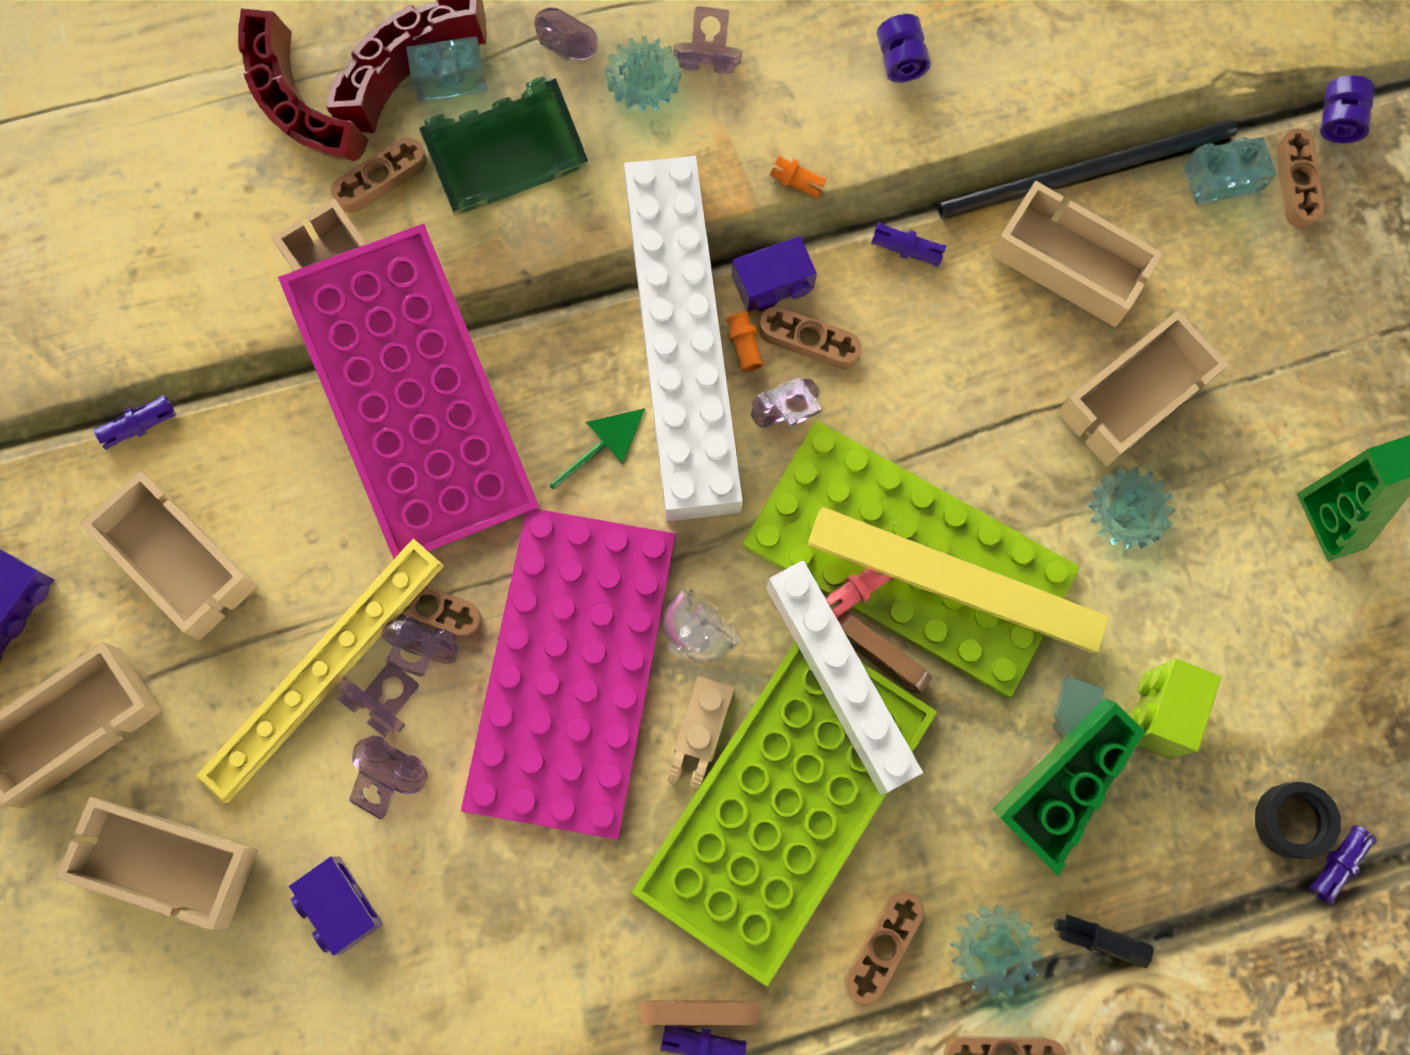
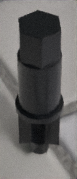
M1066 914L1065 920L1057 918L1055 921L1054 930L1061 932L1059 937L1064 941L1084 947L1086 950H1095L1145 968L1152 962L1154 948L1151 944L1100 927L1098 923H1091Z

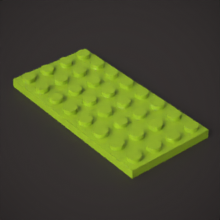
M817 420L813 423L741 546L782 571L804 560L821 592L826 596L846 584L847 577L852 574L857 576L866 567L807 545L821 507L1063 599L1080 568L1079 565ZM895 578L873 591L868 601L865 603L859 601L850 608L852 611L1007 699L1011 698L1044 637L1043 634Z
M796 642L631 891L640 900L766 987H768L887 793L880 795ZM862 663L913 753L937 711Z

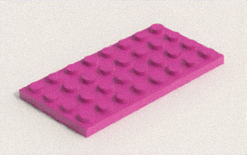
M424 223L278 277L393 559L399 555L412 539H415L429 552L539 508Z
M534 509L525 513L463 797L462 812L619 840L676 533L541 509Z

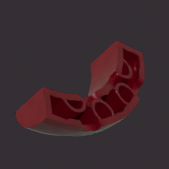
M437 0L417 9L410 5L383 21L352 50L351 55L353 59L345 68L343 74L338 73L335 77L326 106L328 112L333 118L352 121L362 133H375L377 122L387 100L401 82L412 72L445 53L464 47L486 44L487 31L483 1Z
M241 8L238 24V48L243 58L245 69L243 75L252 96L261 110L281 131L296 142L318 153L336 159L352 162L359 160L366 150L368 139L352 121L336 119L311 109L305 104L299 94L291 70V30L274 11Z

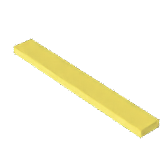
M825 507L819 509L807 544L808 546L1090 653L1099 652L1109 618L1108 615Z
M412 539L195 777L223 803H229L444 565L415 539Z

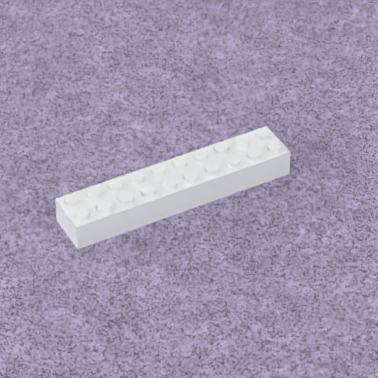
M696 156L624 163L625 185L666 522L741 513L743 500Z

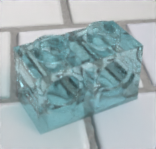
M1241 137L1231 141L1229 144L1219 146L1207 144L1201 146L1194 151V154L1184 167L1196 205L1261 192L1277 174L1263 137L1253 139Z

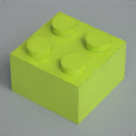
M1177 658L1150 669L1149 672H1144L1137 688V692L1141 694L1137 708L1133 707L1129 713V716L1145 731L1137 746L1168 759L1198 752L1222 676Z

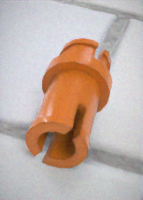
M779 155L774 165L783 170L777 167L772 168L770 177L782 181L781 185L786 188L789 185L818 199L822 189L810 184V182L823 188L827 178L799 166L800 162L795 159L789 161Z
M748 312L736 313L726 319L730 327L728 332L729 341L735 345L742 372L753 371L764 365L755 338L758 332L756 326L750 323Z

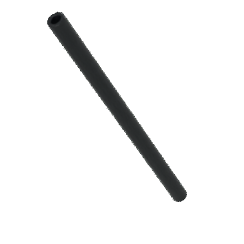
M1233 119L942 201L938 203V212L942 220L1025 197L1035 181L1053 189L1236 136L1237 125Z

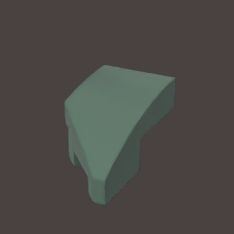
M1066 676L1061 683L1054 713L1057 721L1052 724L1057 733L1061 732L1065 738L1102 701L1104 688Z

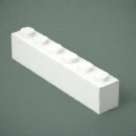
M804 560L770 577L766 586L769 595L880 795L922 774V769Z

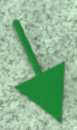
M645 408L585 422L601 441L550 483V488L556 489L606 446L623 463Z

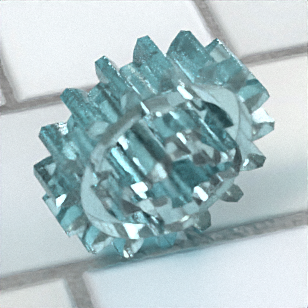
M642 36L641 43H636L632 37L628 38L629 46L626 48L621 44H617V55L609 54V65L605 66L608 91H614L615 101L619 102L626 99V108L629 110L634 104H639L640 112L645 111L647 104H651L654 110H658V101L660 100L669 104L671 102V93H678L679 82L681 81L679 57L672 56V47L669 45L663 49L660 48V39L658 38L650 44L646 36Z
M1133 467L1128 474H1126L1123 468H1119L1113 473V476L1107 474L1101 480L1102 485H1098L1093 489L1092 494L1097 499H1093L1089 503V508L1097 510L1098 513L1090 520L1092 523L1101 522L1103 525L1098 532L1100 536L1108 532L1112 535L1110 544L1115 545L1120 540H1124L1125 549L1129 550L1135 546L1137 541V544L1142 549L1151 543L1150 540L1156 542L1164 536L1162 531H1166L1171 527L1172 523L1166 517L1174 514L1175 508L1166 506V502L1173 495L1172 493H1162L1160 489L1165 485L1163 480L1156 484L1151 481L1153 472L1149 471L1142 477L1139 476L1138 467ZM1115 490V493L1113 494L1115 502L1113 505L1109 506L1110 495L1112 491ZM1154 510V518L1149 526L1148 524L1151 522L1149 514Z
M995 905L993 914H991L987 906H980V917L978 918L972 913H966L964 916L969 925L967 927L956 926L955 931L962 936L961 940L950 943L951 947L960 950V956L952 959V963L964 965L965 967L959 977L964 981L974 978L972 989L977 992H981L987 985L988 996L996 998L1000 988L1009 997L1014 996V984L1020 988L1027 989L1029 986L1024 978L1025 975L1037 976L1039 973L1031 966L1032 960H1041L1043 957L1042 954L1033 952V945L1041 941L1040 937L1029 936L1027 933L1033 926L1032 922L1024 921L1018 923L1020 912L1017 910H1011L1005 916L1003 905ZM986 925V933L978 940H972L975 933L982 926ZM1010 928L1017 935L1021 946H1017L1009 936ZM997 944L1005 950H1010L1012 953H1003V955L995 957L989 954V952L981 951L980 948H989V946H996ZM971 955H976L981 961L985 976L975 967ZM1016 961H1019L1015 971L1006 977L1007 969Z

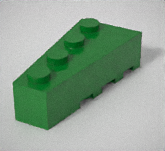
M1410 435L1366 449L1297 493L1328 562L1369 548L1410 497Z
M1104 698L992 810L1059 876L1066 865L1065 860L1074 845H1078L1085 833L1083 830L1095 810H1099L1106 798L1107 790L1115 777H1118L1145 731L1116 702Z

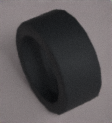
M1290 782L1271 787L1260 797L1255 809V826L1260 839L1276 854L1284 858L1311 859L1326 854L1336 844L1341 832V816L1335 801L1325 790L1312 783ZM1301 797L1313 807L1317 817V832L1314 839L1310 842L1293 844L1282 835L1277 824V810L1284 799Z

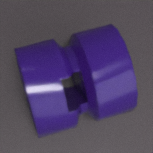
M900 14L888 18L881 23L876 34L880 50L884 54L883 62L888 79L893 82L902 83L923 76L930 69L931 61L927 46L924 43L925 37L919 17L914 14Z
M1350 75L1342 76L1329 82L1326 87L1325 110L1322 113L1320 134L1324 139L1334 143L1345 144L1360 141L1368 135L1375 93V85L1371 80L1362 76Z

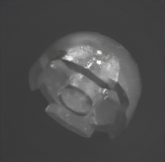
M682 588L665 610L663 618L664 632L670 640L667 647L681 661L689 658L697 663L714 662L729 653L741 640V637L732 623L727 627L723 625L722 619L716 614L719 609L692 589L687 592L685 588Z

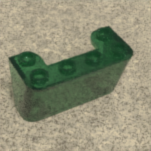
M546 77L531 80L525 84L527 90L521 94L520 99L512 101L511 97L500 99L491 105L493 109L479 113L478 109L470 110L461 114L458 117L460 121L457 122L453 118L446 119L444 114L432 116L424 121L425 126L419 128L421 139L453 215L470 212L576 172L587 165L586 153L556 78L548 81Z

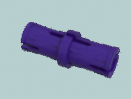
M878 222L874 231V237L871 240V245H877L900 253L901 258L907 260L908 257H912L932 264L935 267H939L944 256L942 253L946 250V245L918 237L915 231L909 230L907 233L883 225L881 222Z
M162 395L137 409L130 407L124 410V415L94 428L93 431L102 447L108 450L110 447L135 435L141 437L147 434V429L175 417L176 412L168 398Z
M1353 825L1338 849L1333 852L1330 851L1327 855L1326 861L1328 863L1313 884L1309 886L1310 892L1315 894L1318 891L1317 898L1328 904H1333L1349 878H1355L1360 872L1358 865L1370 848L1377 842L1375 836L1370 835L1367 838L1366 836L1370 833L1369 831L1360 826Z
M665 1025L660 1051L681 1055H745L747 1041L710 1034L711 1030L702 1028V1032Z

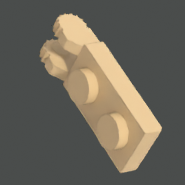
M697 676L674 748L676 754L668 776V783L675 785L679 780L683 769L684 756L699 760L697 770L693 773L690 783V790L698 791L707 765L712 762L735 687Z

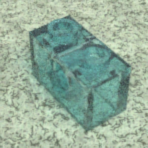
M477 37L406 47L411 79L418 101L487 91L483 61Z

